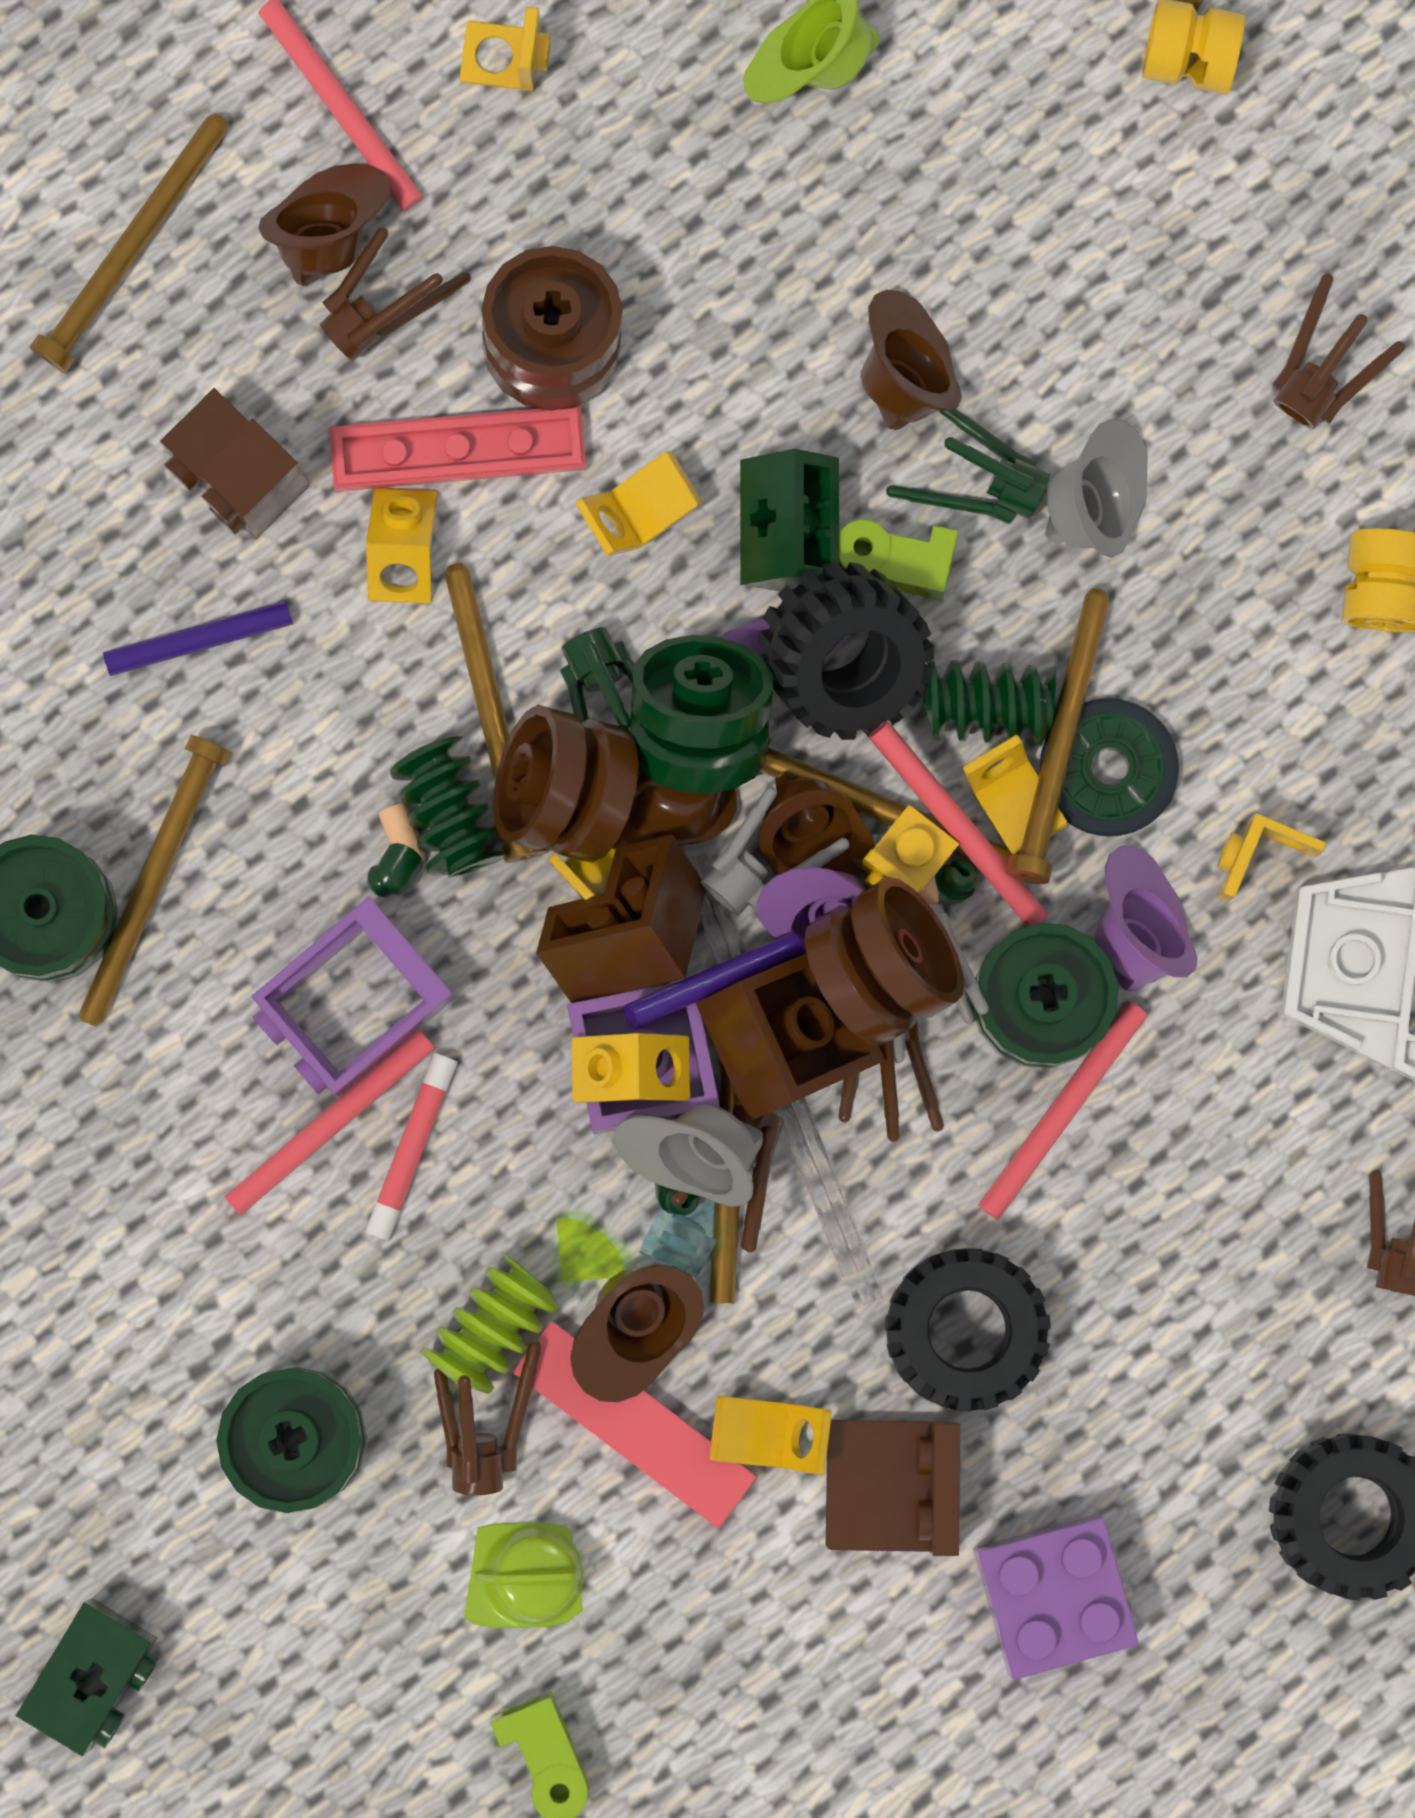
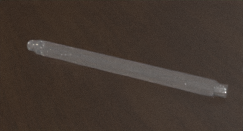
M701 842L680 845L701 879H703L713 868L708 857L710 853L708 846L702 845ZM706 890L699 919L718 965L747 951L731 912ZM801 1098L777 1109V1115L784 1119L783 1130L841 1272L842 1278L840 1280L842 1285H848L857 1308L883 1298L874 1273L878 1272L876 1264L872 1265L806 1098Z

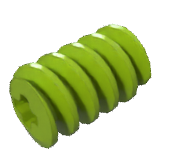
M503 1251L502 1254L511 1268L510 1271L505 1272L490 1266L485 1271L494 1290L488 1292L473 1286L469 1291L478 1310L474 1313L456 1306L452 1311L461 1327L459 1333L443 1327H439L436 1331L445 1350L442 1353L426 1347L420 1350V1353L454 1382L458 1384L459 1377L463 1375L468 1376L471 1380V1389L490 1394L495 1387L485 1370L488 1368L506 1374L511 1368L502 1349L505 1348L522 1354L528 1348L518 1330L522 1328L539 1334L544 1328L534 1310L539 1308L555 1314L560 1308L552 1292Z

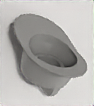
M1110 419L1100 423L1090 435L1079 459L1057 471L1048 483L1046 496L1050 516L1045 536L1050 542H1066L1068 545L1079 548H1094L1101 555L1111 558L1124 552L1132 529L1147 499L1148 453L1138 431L1129 423L1118 419Z
M701 1104L693 1106L673 1121L642 1115L625 1118L615 1128L613 1142L619 1156L626 1164L647 1180L666 1188L705 1197L722 1205L737 1207L744 1206L753 1196L754 1185L749 1172L762 1146L763 1134L758 1128L738 1120L721 1107Z

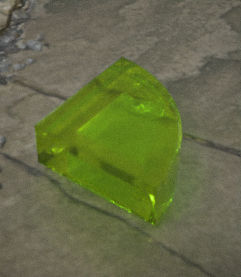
M556 1218L562 1283L611 1278L620 1271L625 1270L620 1253L603 1232L579 1220Z

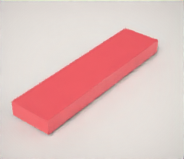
M580 405L554 411L528 409L329 427L335 492L586 470Z
M551 1321L537 1340L541 1344V1352L532 1388L719 1529L756 1480L757 1476L742 1464L710 1460L711 1441L644 1390L637 1396L621 1402L599 1401L583 1392L573 1377L570 1361L574 1337ZM526 1356L513 1371L519 1378Z

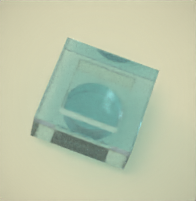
M659 1211L639 1253L662 1265L678 1267L691 1275L696 1282L717 1240L707 1236L706 1230L695 1220L680 1214L669 1216Z

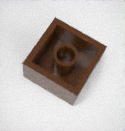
M807 954L739 981L696 1003L749 1122L886 1061L879 1045H870L854 1035L836 1016L817 985L809 967Z

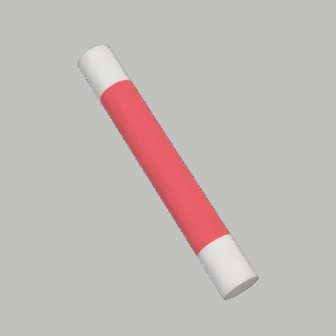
M437 1053L433 1054L365 1233L386 1241L390 1240L458 1063L457 1061Z

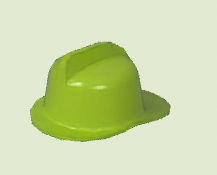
M808 0L802 8L776 27L766 37L745 70L743 76L744 91L754 102L769 104L782 101L805 85L812 88L819 87L829 90L841 88L856 77L864 66L867 57L879 45L880 36L877 30L858 13V0Z
M507 1523L477 1527L464 1618L475 1625L491 1628L549 1627L566 1623L583 1611L581 1593L584 1573L580 1554L573 1543L572 1530L566 1526L551 1523Z

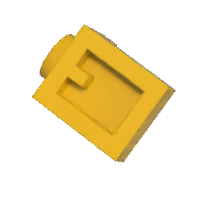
M908 805L874 849H871L864 857L860 868L869 874L864 882L870 887L885 877L898 878L915 889L920 895L954 853L959 843L911 805Z

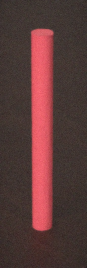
M270 0L264 4L258 11V14L368 164L385 173L391 184L390 194L403 212L408 211L422 201L424 196L281 1Z
M885 721L873 730L868 738L949 835L959 843L960 848L1026 927L1042 923L1049 913L1021 880L1006 874L1007 863L889 721Z
M1127 1000L1113 1019L1105 1037L1092 1048L982 1198L977 1205L996 1220L1000 1219L1147 1018L1148 1014L1142 1008Z
M419 1029L224 1196L239 1215L244 1214L436 1048Z

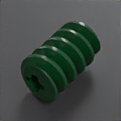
M934 660L927 661V666L932 670L929 683L924 685L923 719L928 721L934 740L941 739L948 723L954 724L960 742H966L973 724H979L984 743L992 742L998 726L1005 727L1008 739L1015 735H1018L1020 738L1024 727L1031 730L1035 746L1042 747L1053 723L1056 695L1055 666L1050 669L1045 683L1041 684L1035 665H1027L1019 682H1016L1009 663H1002L994 680L990 681L984 662H976L969 678L965 679L958 660H951L943 677H939Z
M463 736L449 737L422 746L405 755L390 769L392 779L396 781H411L399 792L401 803L421 804L408 816V823L413 828H430L417 840V847L423 852H439L426 864L427 873L433 876L448 875L449 878L457 877L485 868L507 857L506 851H486L484 845L498 834L497 828L477 827L475 821L490 810L488 803L468 804L467 797L481 786L479 779L459 780L458 773L472 762L471 757L450 756L448 751L463 739Z

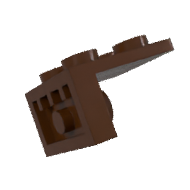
M831 1420L826 1456V1547L829 1550L930 1552L933 1556H959L960 1423L947 1421Z

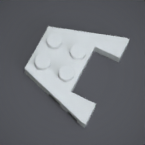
M1415 867L1298 888L1296 891L1281 1016L1415 1081V1035L1408 1033L1415 980Z

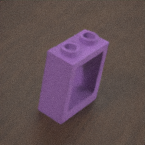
M369 896L251 996L261 1008L260 1011L252 1016L253 1019L277 1046L287 1039L303 1057L294 1067L318 1095L328 1087L338 1097L344 1094L455 999L451 991ZM365 931L423 998V1001L338 1072L279 1002L359 934Z

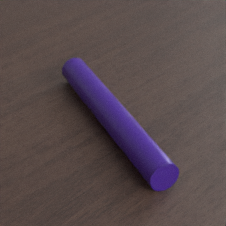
M285 600L105 651L103 656L109 675L114 676L293 625L288 603Z
M796 933L787 934L624 1005L626 1019L634 1029L703 1000L739 981L804 955L803 944Z

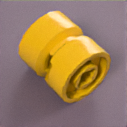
M1157 0L1147 42L1142 78L1176 85L1183 77H1188L1191 79L1195 89L1228 95L1238 63L1246 15L1210 7L1204 15H1199L1196 13L1192 3L1177 0Z
M1380 528L1353 531L1350 534L1347 568L1356 575V581L1345 586L1341 621L1346 625L1356 628L1397 633L1415 632V532Z

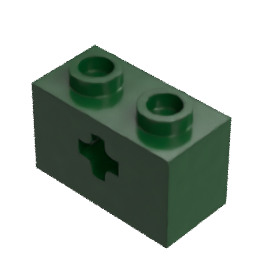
M790 449L741 459L740 585L779 592L788 585L793 590L801 584L798 576L811 569L818 576L823 574V565L835 562L839 564V457Z
M93 1598L83 1602L15 1716L82 1757L91 1751L95 1743L105 1749L126 1715L117 1710L116 1707L128 1687L130 1686L139 1692L159 1661V1657L150 1652L158 1637ZM97 1664L104 1668L100 1680L108 1687L107 1690L98 1689L89 1696L82 1692L86 1680L78 1673L79 1670L87 1671Z

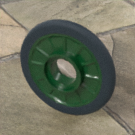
M1102 698L1084 702L1058 805L1066 821L1073 827L1086 833L1112 837L1134 833L1157 819L1166 809L1174 795L1179 774L1177 750L1166 727L1150 711L1130 701ZM1051 730L1049 731L1042 747L1040 755V771ZM1113 750L1121 754L1125 759L1127 773L1120 783L1107 785L1095 778L1091 764L1092 759L1098 752Z

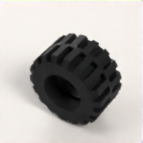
M835 562L823 565V574L816 576L811 569L799 575L798 577L801 581L799 586L792 590L786 585L777 594L782 600L778 608L768 607L763 619L770 627L769 629L759 631L757 644L764 651L759 656L765 660L773 673L774 691L806 728L811 726L818 735L830 738L836 732L841 740H855L859 730H862L868 737L873 730L887 720L892 725H895L904 718L900 711L907 704L915 707L922 697L917 691L919 684H928L932 674V670L925 664V662L934 659V645L927 639L931 635L927 623L919 615L918 610L884 574L875 569L869 572L862 564L849 562L844 571ZM869 631V636L863 650L852 662L836 670L822 671L827 654L838 641L855 632Z
M953 1249L925 1259L903 1277V1281L892 1294L889 1301L888 1315L885 1316L886 1346L889 1357L892 1358L897 1373L914 1392L924 1399L941 1407L956 1411L988 1410L999 1407V1404L1007 1400H1013L1022 1393V1389L1030 1381L1033 1382L1041 1371L1038 1369L1043 1357H1047L1050 1343H1047L1048 1329H1051L1050 1315L1046 1314L1043 1304L1046 1300L1040 1288H1036L1030 1280L1031 1276L1022 1267H1018L1010 1262L1009 1258L998 1253L984 1251L983 1249ZM959 1291H975L990 1298L1000 1309L1005 1322V1337L998 1353L989 1362L974 1368H959L944 1361L934 1350L929 1337V1322L935 1307L945 1297Z
M1351 1433L1336 1434L1337 1436L1332 1438L1322 1437L1311 1442L1312 1447L1306 1451H1297L1289 1459L1292 1463L1285 1473L1280 1472L1274 1483L1279 1487L1275 1499L1270 1498L1269 1512L1274 1514V1525L1270 1526L1273 1540L1278 1541L1282 1550L1279 1554L1285 1563L1297 1572L1296 1575L1305 1582L1326 1593L1340 1596L1344 1599L1360 1601V1598H1370L1376 1600L1388 1597L1387 1592L1397 1589L1402 1591L1412 1584L1409 1578L1415 1573V1457L1403 1452L1402 1447L1377 1437ZM1352 1477L1365 1478L1377 1484L1384 1491L1388 1499L1391 1513L1389 1528L1383 1540L1369 1552L1360 1555H1349L1335 1550L1325 1540L1320 1526V1509L1325 1496L1334 1485L1346 1478Z

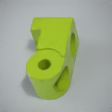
M858 519L848 523L839 533V566L845 571L849 562L862 564L869 572L875 569L884 574L900 592L943 601L958 531L933 525L930 541L926 542L888 534L880 524L871 520Z
M552 1691L492 1716L490 1724L500 1748L515 1741L519 1744L533 1778L531 1796L533 1805L538 1813L544 1818H575L578 1816L587 1803L589 1788L587 1775Z

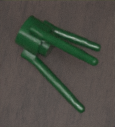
M956 409L948 412L939 410L944 417L953 422L958 428L1002 458L998 461L952 437H948L944 441V445L948 450L993 474L986 493L996 497V501L991 502L890 485L886 488V494L892 498L988 515L1010 524L1015 513L1030 520L1040 502L1051 474L1035 467L1037 461L1016 452L965 414L963 415Z
M606 627L586 631L566 642L561 647V650L568 665L560 669V673L569 690L573 714L578 716L581 723L589 719L582 688L584 684L589 693L601 690L618 725L623 728H630L631 720L614 683L622 678L619 668L622 669L633 684L635 663L632 661L624 642L613 643Z

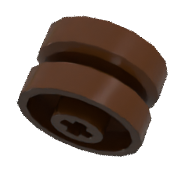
M556 246L525 250L501 265L486 287L482 305V346L487 370L502 392L525 406L554 411L579 406L603 390L616 372L621 348L623 313L617 285L604 267L580 251Z
M539 704L527 710L510 734L496 775L493 809L495 826L501 839L537 850L551 846L553 852L590 863L605 857L616 844L623 831L636 793L639 763L636 742L630 730L591 718L581 723L577 715Z
M883 878L860 892L853 899L852 907L839 905L814 920L806 928L804 945L809 967L822 995L836 1016L847 1028L870 1045L883 1046L909 1031L916 1023L917 1017L931 1018L955 1004L963 995L964 976L961 964L946 929L933 909L917 891L898 878Z

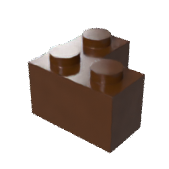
M215 388L160 440L166 452L171 456L164 464L167 470L190 492L200 484L206 490L201 497L210 506L208 509L234 535L245 528L257 539L309 487L299 463L253 418L248 421Z
M672 834L618 847L615 849L605 893L591 896L587 900L583 898L548 907L536 954L571 1003L630 992L655 985H665L672 981L685 979L706 889L700 882L702 879Z

